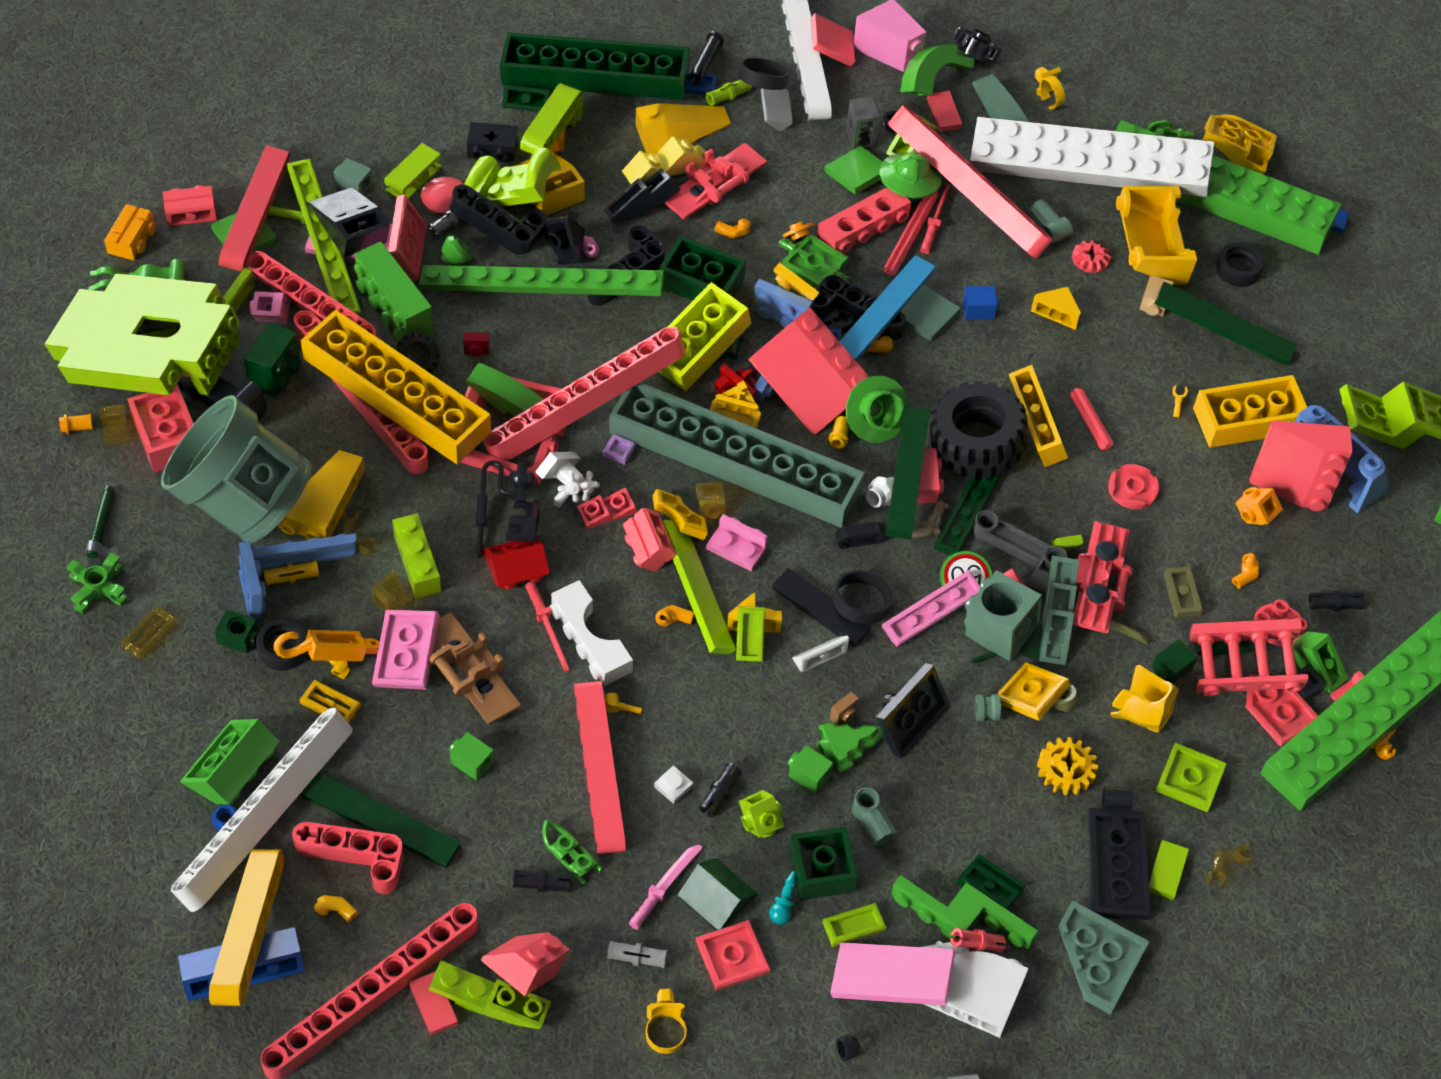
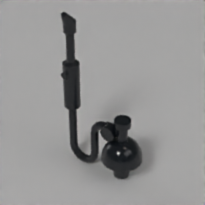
M491 460L482 467L480 495L477 496L476 510L478 535L475 551L478 559L481 558L483 552V527L486 526L488 497L485 495L487 468L491 465L498 467V489L502 494L508 495L511 500H515V503L525 502L524 490L531 487L535 477L533 473L527 471L528 464L525 462L517 463V470L509 473V481L515 488L511 490L503 488L504 468L500 462Z

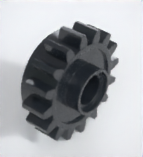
M958 27L953 35V39L956 40L955 45H958L959 50L984 63H989L990 60L996 61L1002 51L1001 48L990 41L992 38L977 29H973L971 32L969 29Z

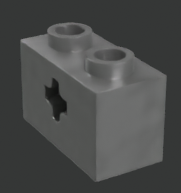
M873 97L852 99L849 102L846 133L852 150L858 146H862L865 149L876 147L880 116Z

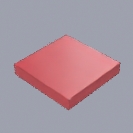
M815 13L811 17L813 50L851 67L855 62L852 31Z
M750 920L696 937V944L716 991L770 973V967Z

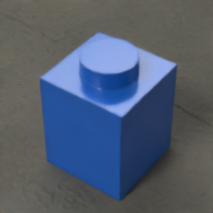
M995 286L965 287L963 297L965 319H994L996 311L1000 310V297L996 296Z

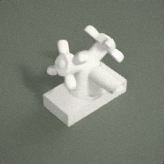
M550 452L536 470V473L542 479L557 478L564 484L558 486L559 493L554 500V505L558 508L562 506L570 494L573 497V501L578 502V493L580 491L584 492L583 501H588L589 494L593 492L594 488L600 486L599 482L592 480L593 473L591 471H587L585 480L583 475L575 468V465L581 459L575 452Z

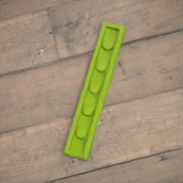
M663 520L662 523L676 553V556L672 559L709 652L714 654L733 653L736 648L691 536L681 533L673 520Z

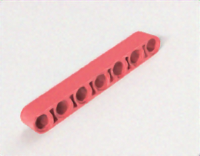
M266 145L222 247L218 262L219 266L239 272L246 268V259L254 249L263 223L268 215L269 207L273 203L286 171L284 170L285 165L289 163V151Z
M255 251L247 257L246 265L248 269L252 270L253 276L273 291L284 293L291 303L299 309L312 311L321 322L334 310H337L383 341L372 324L264 252Z
M602 681L574 684V694L577 700L578 720H580L579 730L581 744H583L584 765L587 771L586 779L588 793H590L591 815L594 820L593 829L595 842H597V855L626 851L625 835Z

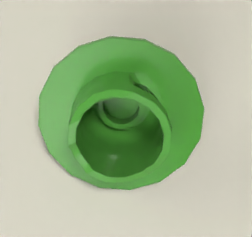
M914 150L910 153L893 154L887 157L880 166L879 175L882 183L889 190L900 196L907 197L910 201H919L922 198L935 194L941 186V173L922 154Z
M870 376L860 381L851 390L846 402V419L850 429L860 439L870 443H882L896 437L902 428L904 408L909 406L905 390L895 380L886 376Z

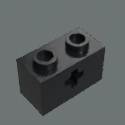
M470 122L467 138V157L478 160L483 156H491L499 162H514L518 142L517 126Z

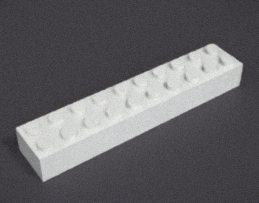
M977 117L970 163L978 171L1122 188L1123 186H1179L1181 194L1207 197L1214 142Z

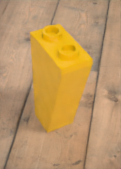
M339 450L307 482L295 505L278 524L279 528L289 535H294L295 533L303 535L308 540L331 537L365 472L363 457Z

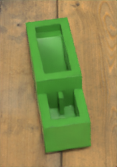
M481 363L476 365L465 382L502 414L510 412L514 417L544 400L522 383Z

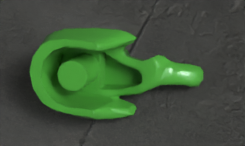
M1167 120L1153 122L1146 129L1164 137L1195 138L1193 132L1184 131L1182 128L1171 130L1174 124Z

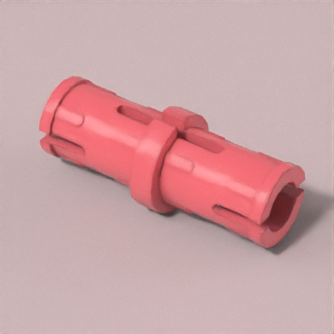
M955 928L951 933L953 936H960V939L950 938L951 944L954 947L970 948L972 951L981 952L986 950L995 953H1002L1006 947L996 945L997 942L1006 943L1005 937L1000 934H987L984 930L980 929L969 931Z

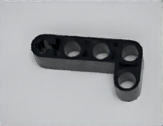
M463 184L454 187L449 203L452 213L517 255L525 254L542 236L547 219L546 214L542 210L534 208L530 209L519 220L471 187Z
M642 225L633 226L628 232V250L630 253L604 269L659 270L665 260L666 247L647 227ZM587 294V299L592 305L602 306L619 295Z
M829 275L815 288L819 294L814 300H810L812 301L810 308L818 317L833 312L835 309H847L853 313L854 320L857 322L877 297L838 275ZM900 311L880 335L882 337L888 336L893 341L902 338L906 323L904 313Z
M181 376L177 383L182 393L198 402L200 400L205 402L209 408L222 398L232 395L257 414L258 420L267 411L262 389L250 380H247L239 388L218 377L209 395L199 394L190 377Z

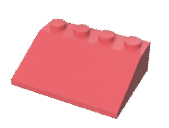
M810 307L748 359L814 435L846 409V402L851 390L860 381L869 377Z
M1272 420L1251 473L1250 483L1259 488H1273L1276 496L1301 508H1310L1312 511L1327 510L1352 454L1350 426Z

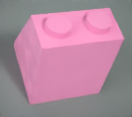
M889 0L857 16L853 43L854 49L904 72L910 60L919 51L924 49L926 31L895 0Z

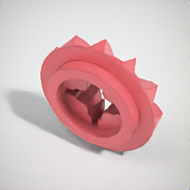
M1093 240L1089 243L1082 241L1080 245L1075 246L1072 253L1074 264L1079 269L1090 273L1105 270L1111 259L1109 249L1103 248L1102 243L1094 244ZM1090 251H1092V253H1094L1093 255L1095 256L1093 258V261H1091L1089 255Z

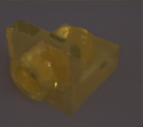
M722 482L696 484L699 515L705 517V520H720L723 514L726 515L725 494Z

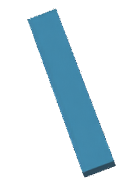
M915 255L839 341L856 362L932 276L936 266Z

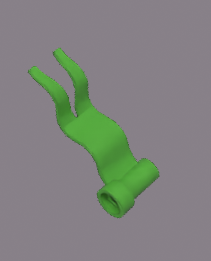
M174 259L171 261L170 267L145 264L131 273H125L114 267L105 266L90 271V276L125 274L185 281V262L181 259ZM112 279L102 280L95 285L89 286L88 290L95 291L99 288L107 287Z

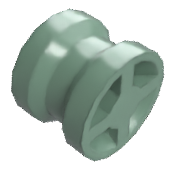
M982 694L975 696L977 721H984L986 718H991L993 721L1000 720L1001 703L999 694H992L990 697H985Z

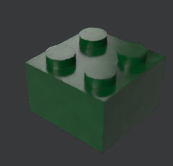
M268 322L244 357L247 379L256 383L264 394L276 398L280 391L286 390L292 373H297L301 367L296 332Z
M847 827L791 834L789 853L793 871L796 872L797 876L796 887L799 900L855 892L858 875Z

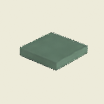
M923 285L901 312L906 316L905 325L932 341L960 313V307Z

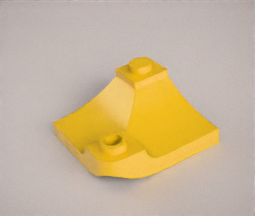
M1211 114L1204 127L1206 131L1203 140L1214 142V146L1224 153L1232 163L1264 174L1268 161L1273 154L1277 135L1234 115Z

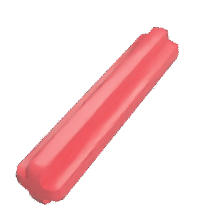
M1074 389L1070 393V398L1099 449L1109 450L1113 446V441L1084 390Z

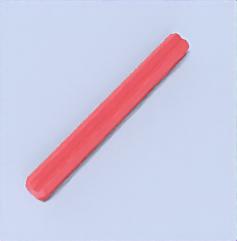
M938 191L935 194L922 198L884 266L885 274L890 276L897 274L938 198Z

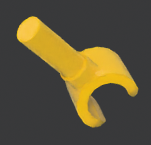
M1175 385L1172 391L1175 397L1173 417L1179 418L1181 403L1187 396L1188 389L1185 386V393L1177 395Z
M328 661L334 666L331 670L332 674L345 679L350 672L347 661Z
M607 693L605 695L606 712L611 713L620 710L641 714L642 708L619 703L618 694Z

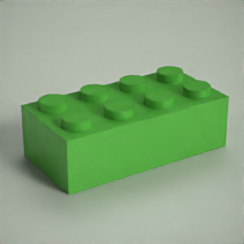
M380 241L355 253L356 264L354 269L358 276V280H356L357 288L361 294H367L371 307L374 310L378 309L380 311L383 323L387 327L391 326L393 328L396 340L399 341L405 335L414 332L426 333L429 338L434 337L431 305L383 243Z

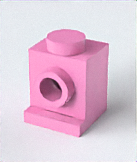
M255 292L254 300L250 302V313L256 321L287 324L291 301L284 293Z

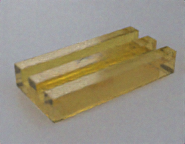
M155 606L120 642V646L124 649L126 648L131 654H135L137 658L142 660L177 624V619L158 606ZM158 615L161 616L153 626H150L144 632V635L134 645L131 644ZM167 620V622L153 635V633Z

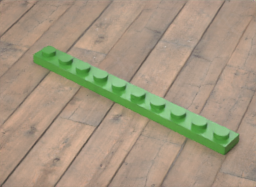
M423 265L419 287L420 289L435 291L662 296L665 276L662 270Z

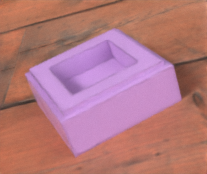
M613 434L604 448L602 456L626 465L636 448V442Z

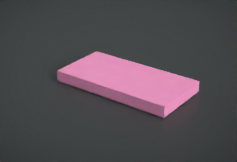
M841 943L830 993L832 998L946 1006L955 959L954 949Z

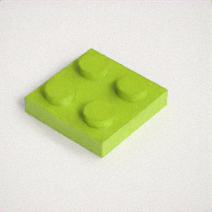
M1175 743L1156 792L1208 812L1227 763Z

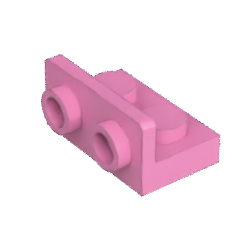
M723 514L720 518L719 527L707 543L706 549L752 572L767 549L768 536L759 529H753L742 524L738 519L730 518Z

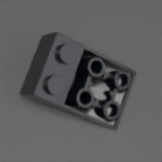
M351 187L309 202V206L343 258L354 255L380 241L383 244L387 243L389 222L378 206Z

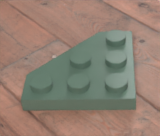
M1072 901L1058 926L1084 1000L1111 1015L1149 941Z

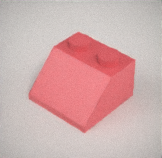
M549 932L521 935L512 938L482 957L481 961L526 996L559 973L570 949Z

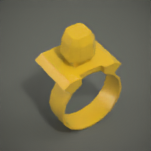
M1040 67L1035 71V78L1040 83L1039 88H1037V95L1043 101L1050 98L1049 92L1054 90L1056 104L1048 107L1053 110L1062 106L1065 102L1064 89L1057 79L1061 69L1057 67L1048 71L1046 68Z
M660 989L657 994V1003H651L647 1006L646 1017L649 1019L645 1032L647 1043L653 1050L664 1054L679 1050L685 1043L687 1034L686 1024L682 1019L685 1016V1005L674 1002V994L671 989ZM666 1016L679 1021L685 1032L682 1041L671 1048H661L653 1044L648 1037L647 1031L654 1020Z

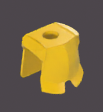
M1137 665L1130 691L1123 689L1112 703L1113 707L1121 710L1111 712L1110 715L1112 718L1128 720L1158 733L1167 723L1174 710L1179 689L1143 666Z

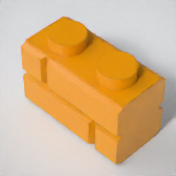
M126 204L104 240L107 253L133 261L139 253L142 254L146 247L147 238L153 236L156 230V223L154 222L152 212Z

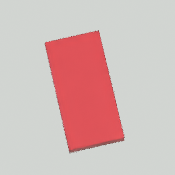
M950 90L935 92L932 96H927L939 132L962 128V122Z
M435 972L409 982L410 989L430 1036L458 1025V1020L448 998L428 990Z

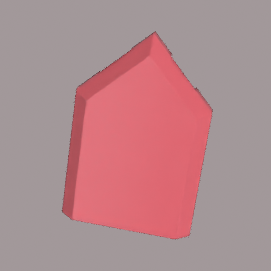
M1249 673V677H1259L1257 674ZM1285 689L1247 691L1246 708L1280 747L1287 744L1318 717L1316 712L1298 692H1286Z

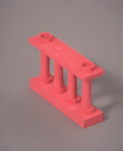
M1301 619L1192 624L1190 642L1201 645L1205 679H1199L1196 693H1204L1205 696H1215L1220 694V692L1277 689H1285L1286 692L1300 691L1308 681V674L1297 675L1293 640L1298 638L1302 629ZM1268 639H1279V641H1282L1286 675L1270 676L1266 641ZM1252 640L1255 643L1259 677H1243L1239 649L1241 641ZM1225 641L1229 649L1232 678L1216 679L1212 644Z

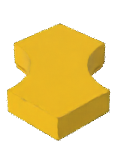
M660 489L655 490L653 494L654 509L672 519L679 527L681 533L704 540L708 534L705 517L690 510L683 503L680 496Z

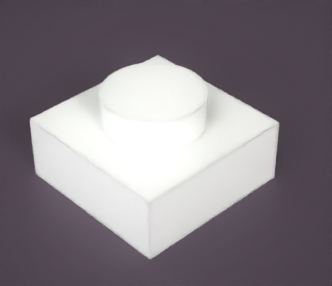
M672 766L654 783V787L675 804L693 787V782L675 766Z

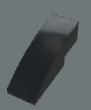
M661 168L645 183L639 178L636 179L603 210L613 222L627 220L656 208L681 189Z

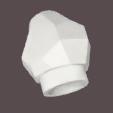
M878 476L872 480L865 493L866 500L872 507L890 506L894 477L885 478Z

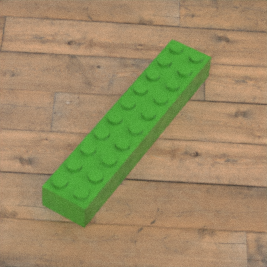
M1121 120L1115 130L1117 132L1162 136ZM1214 155L1207 197L1181 194V197L1176 199L1319 255L1335 224L1341 206L1337 202Z
M1441 611L1265 762L1260 774L1300 812L1441 689Z

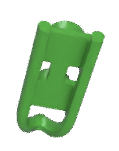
M547 819L544 821L542 835L546 847L582 885L586 883L583 876L594 867L599 872L604 869L571 833L551 820ZM548 827H552L562 834L553 845H551L548 838ZM575 848H577L582 854H579L575 850ZM569 855L574 862L569 864L564 857Z

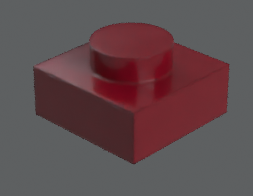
M464 332V354H470L474 357L489 355V333Z

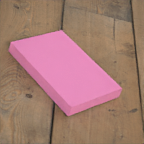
M386 610L372 680L373 686L427 690L431 668L429 659L434 651L440 618L437 611Z

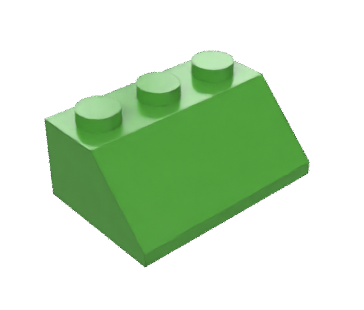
M259 719L230 720L181 779L180 783L215 804L229 805L239 798L240 790L244 785L256 777L257 769L261 764L273 756L274 748L280 741Z

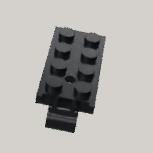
M1104 786L1102 791L1103 809H1088L1091 907L1093 912L1104 918L1149 920L1151 915L1145 811H1132V788ZM1119 837L1122 840V844H1115L1112 838Z

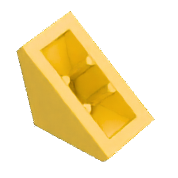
M1068 287L1036 294L1031 308V312L1075 330L1081 314Z

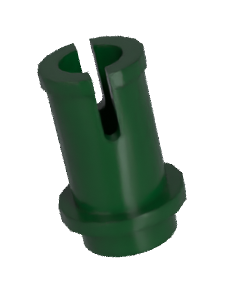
M742 334L722 354L724 359H737L739 345L744 339Z

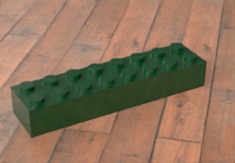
M507 32L499 65L501 85L555 89L562 83L582 92L684 100L690 69V47Z

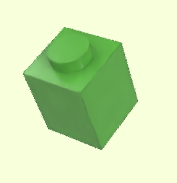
M467 732L461 739H456L451 745V764L477 781L493 764L494 750Z
M805 745L800 753L796 751L791 756L788 762L790 766L788 776L816 794L830 777L833 762Z

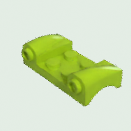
M548 148L535 149L529 164L501 168L495 158L483 156L476 161L470 170L464 185L471 187L500 207L540 202L546 198L545 186L547 178L552 172L560 171L562 166Z

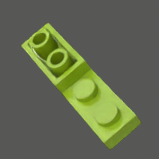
M440 961L428 989L455 1001L454 1006L513 1025L541 1029L551 1001L532 993L524 996L513 986L499 979L494 983L444 961Z

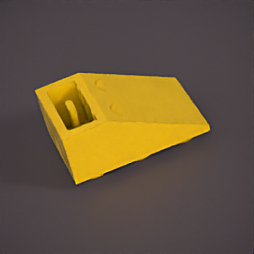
M554 152L552 153L562 166V169L552 172L547 178L545 200L533 202L535 208L542 210L546 216L585 201V181L572 164ZM530 159L514 166L529 164Z

